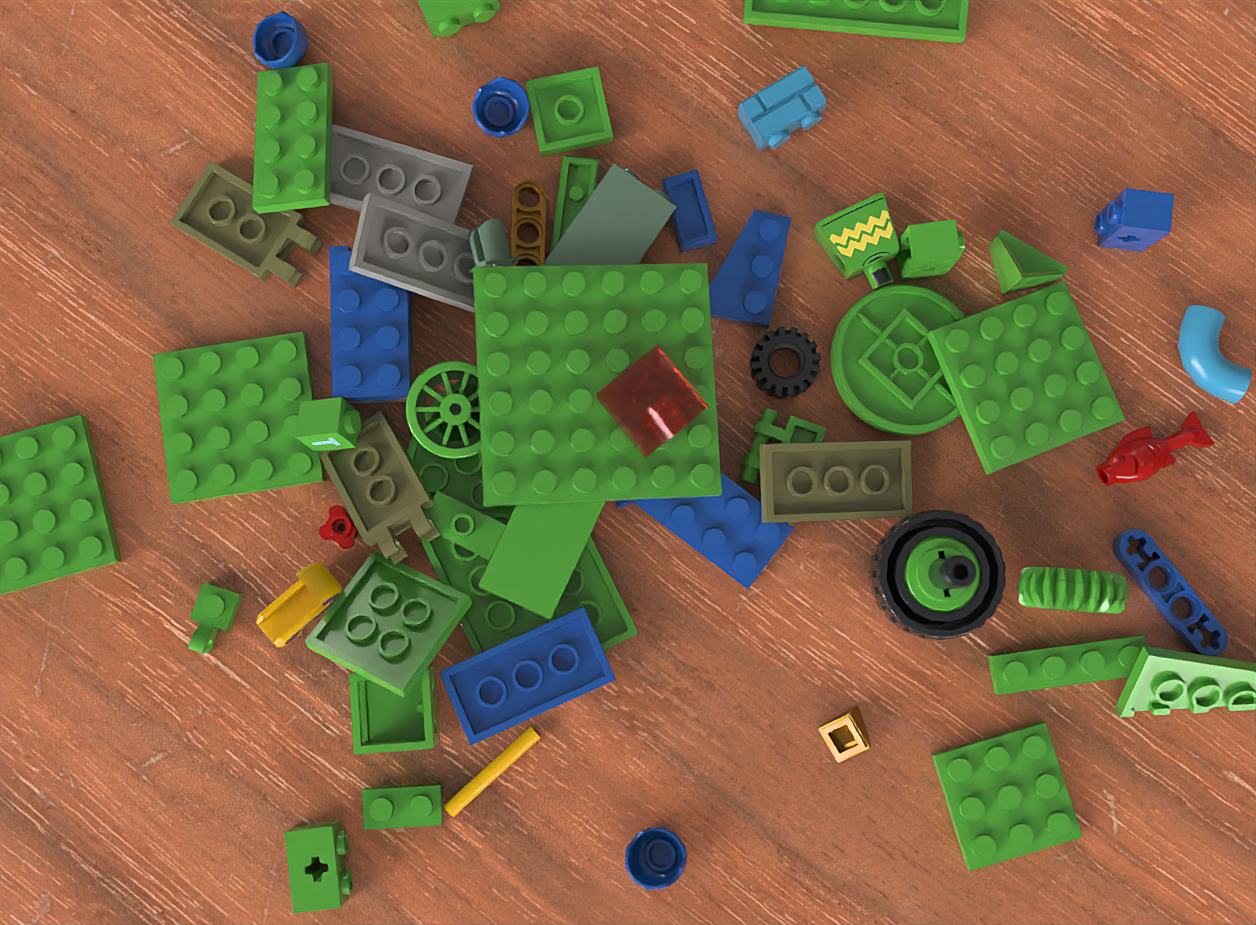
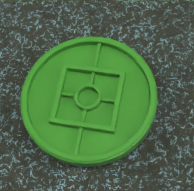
M891 285L874 290L862 297L842 317L831 344V371L834 383L843 401L865 423L878 430L895 435H921L937 430L953 421L960 415V412L927 334L934 329L964 319L966 316L946 297L921 286Z

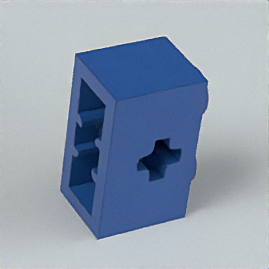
M1125 189L1096 215L1094 232L1099 234L1097 247L1138 252L1146 250L1171 232L1174 194Z

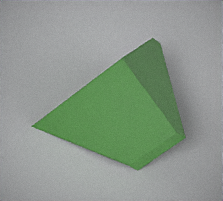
M1001 230L988 245L1002 296L1052 284L1068 270V267L1004 230Z

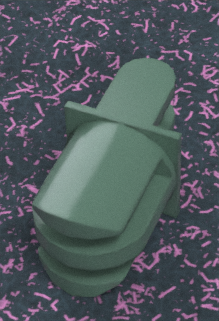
M499 219L487 220L468 233L475 267L513 266L512 263L520 260L519 257L512 258L505 228Z

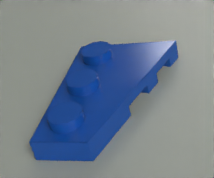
M758 210L753 211L709 286L711 317L768 329L791 217Z

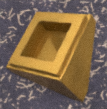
M858 706L849 709L818 728L838 763L871 747L865 723Z

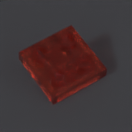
M658 344L595 395V398L645 458L709 407Z

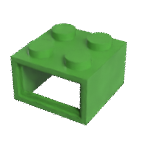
M428 666L406 698L357 673L349 674L354 755L434 749L440 744L435 666Z

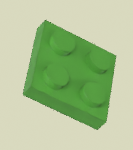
M598 66L525 81L541 157L614 142Z

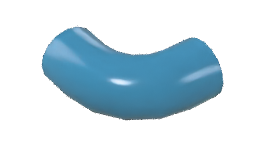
M1188 306L1180 325L1177 346L1184 370L1195 385L1214 397L1233 404L1239 402L1249 387L1252 371L1247 367L1228 360L1220 351L1219 335L1225 321V315L1206 306Z

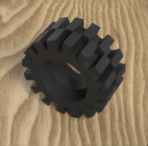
M778 327L776 331H768L757 342L750 359L749 367L752 370L750 374L752 379L757 381L756 386L760 390L763 388L767 391L766 395L771 397L776 395L779 396L778 399H785L789 396L794 398L800 393H804L816 379L820 370L819 361L821 356L816 351L817 344L815 341L810 342L808 339L810 335L806 332L800 334L797 332L798 328L791 327L790 330H785V327ZM787 349L796 354L799 360V369L796 374L790 377H781L772 370L770 359L776 351Z

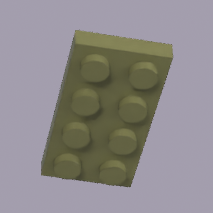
M911 440L759 444L762 523L904 518L913 514Z

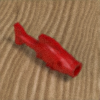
M1191 412L1184 420L1182 430L1164 439L1153 438L1148 426L1126 434L1118 442L1116 448L1109 454L1105 462L1096 467L1097 475L1105 486H1110L1114 483L1141 482L1156 474L1160 468L1169 467L1176 462V459L1170 452L1189 443L1196 447L1209 448L1214 444V441L1203 429L1196 413Z

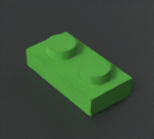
M442 783L374 787L362 790L364 830L443 825Z

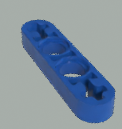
M1140 529L1120 532L1113 542V552L1116 558L1185 645L1194 654L1207 656L1221 654L1226 649L1228 643L1226 631L1151 536ZM1127 539H1138L1140 544L1137 546V551L1143 558L1152 555L1153 560L1143 563L1138 568L1137 564L1144 561L1137 553H1127L1126 549L1129 547ZM1155 566L1161 567L1166 573L1167 580L1161 588L1153 587L1148 580L1149 571ZM1179 597L1186 598L1191 605V612L1184 619L1178 618L1173 612V603ZM1195 623L1202 632H1212L1213 636L1209 639L1212 646H1201L1200 642L1203 640V635L1197 628H1189L1187 630L1186 626Z

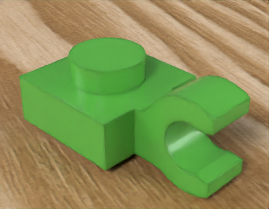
M203 582L190 616L191 620L200 622V625L193 633L188 649L210 654L218 630L230 632L243 595Z

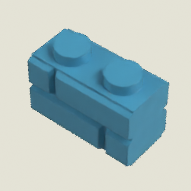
M802 66L740 102L737 115L759 150L769 145L772 149H776L791 138L789 133L799 127H802L805 131L818 124L823 118L821 114L825 110L827 101L819 87L815 85L814 79L807 68Z

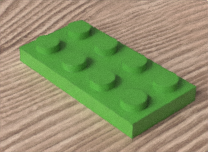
M328 62L258 72L252 207L259 214L330 205L333 69Z

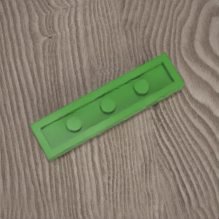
M1145 635L988 655L994 694L1001 695L1129 677L1143 646H1147Z

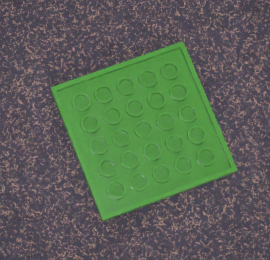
M707 263L474 267L473 280L484 506L722 495Z

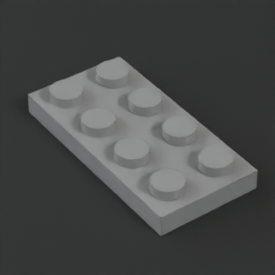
M332 124L331 204L361 212L364 197L372 193L452 224H458L475 171L473 165Z
M372 193L366 195L363 200L348 270L475 313L473 273L469 274V270L475 267L468 239L470 230Z

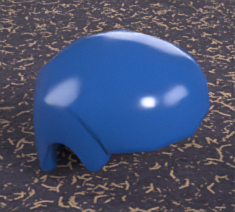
M284 11L265 17L257 24L252 37L255 57L264 65L276 70L295 67L304 59L308 49V35L304 26L298 19Z
M496 77L478 89L473 100L472 111L476 124L487 135L505 138L514 135L526 124L530 103L527 92L517 81L505 77Z
M663 826L644 829L626 847L625 869L633 882L646 889L669 887L679 879L686 868V846L677 833Z

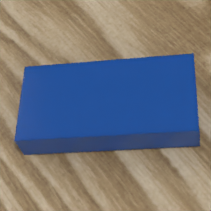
M698 170L662 179L661 184L664 193L670 198L671 203L676 206L671 219L681 253L716 244L718 238Z

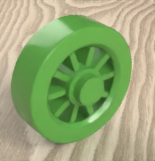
M457 360L435 364L421 373L410 388L406 401V417L409 428L415 439L425 449L435 455L457 459L481 452L480 424L470 417L471 413H479V407H471L470 402L479 397V391H476L468 398L463 396L467 382L478 389V369L475 364ZM448 380H462L458 394L452 393ZM442 382L448 395L445 398L432 390ZM428 394L441 403L440 407H424ZM424 413H440L441 417L428 426ZM442 422H445L448 426L442 439L432 430ZM465 422L479 430L470 438H467L463 426ZM452 426H458L462 441L448 440Z

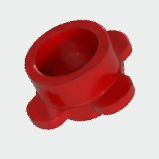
M334 505L328 511L329 518L326 524L319 528V535L323 540L331 539L339 543L342 549H350L354 546V539L359 532L350 514L344 510V507ZM341 523L345 525V529L343 531H340L338 529V526Z

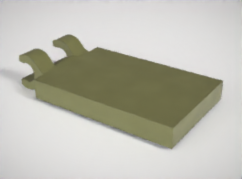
M210 161L169 223L264 282L273 273L296 288L304 275L285 261L296 245L316 257L324 244L315 235L301 228L306 219L294 210L259 214L252 207L253 186Z
M381 410L361 423V430L357 435L356 448L319 452V456L363 542L370 547L378 543L379 549L386 559L390 557L392 562L397 564L408 556L404 546L396 536L411 526L419 537L423 535L427 543L441 535L436 524L426 512L427 509L435 505V502L390 420Z

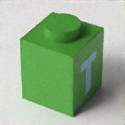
M336 397L300 402L296 432L297 439L311 450L319 452L356 448L357 435L361 430L360 412L344 398Z

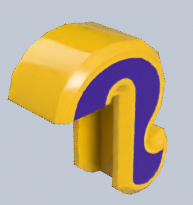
M311 563L297 572L296 575L299 580L257 616L256 624L276 647H284L302 634V630L328 611L343 591L342 584L323 563Z

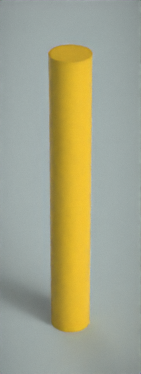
M530 726L444 805L446 811L452 817H455L541 738L539 733Z

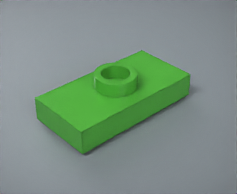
M437 491L433 498L435 505L430 507L427 513L439 529L440 536L490 560L507 525Z

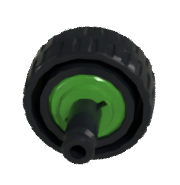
M951 510L921 511L898 521L878 541L876 551L872 554L870 561L872 563L871 570H869V578L872 583L871 591L875 595L876 604L879 609L899 629L924 639H954L968 635L972 630L979 629L996 612V607L1001 603L1003 590L1006 587V566L1002 558V551L997 546L995 538L978 521H973L969 516L963 513H954Z

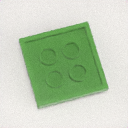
M373 551L306 638L305 642L309 649L406 698L472 605L469 595L400 562L394 564L391 558L386 559L383 554Z
M1040 721L931 754L964 862L969 871L1083 837L1046 722Z

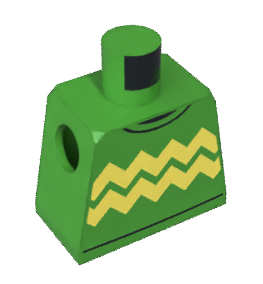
M882 192L816 223L812 232L814 237L845 279L850 280L865 273L873 291L885 287L894 281L886 262L895 258L900 251V245Z

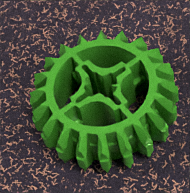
M1026 567L1020 570V578L1017 580L1018 602L1025 607L1119 614L1125 610V603L1128 600L1126 577L1114 572L1055 567Z

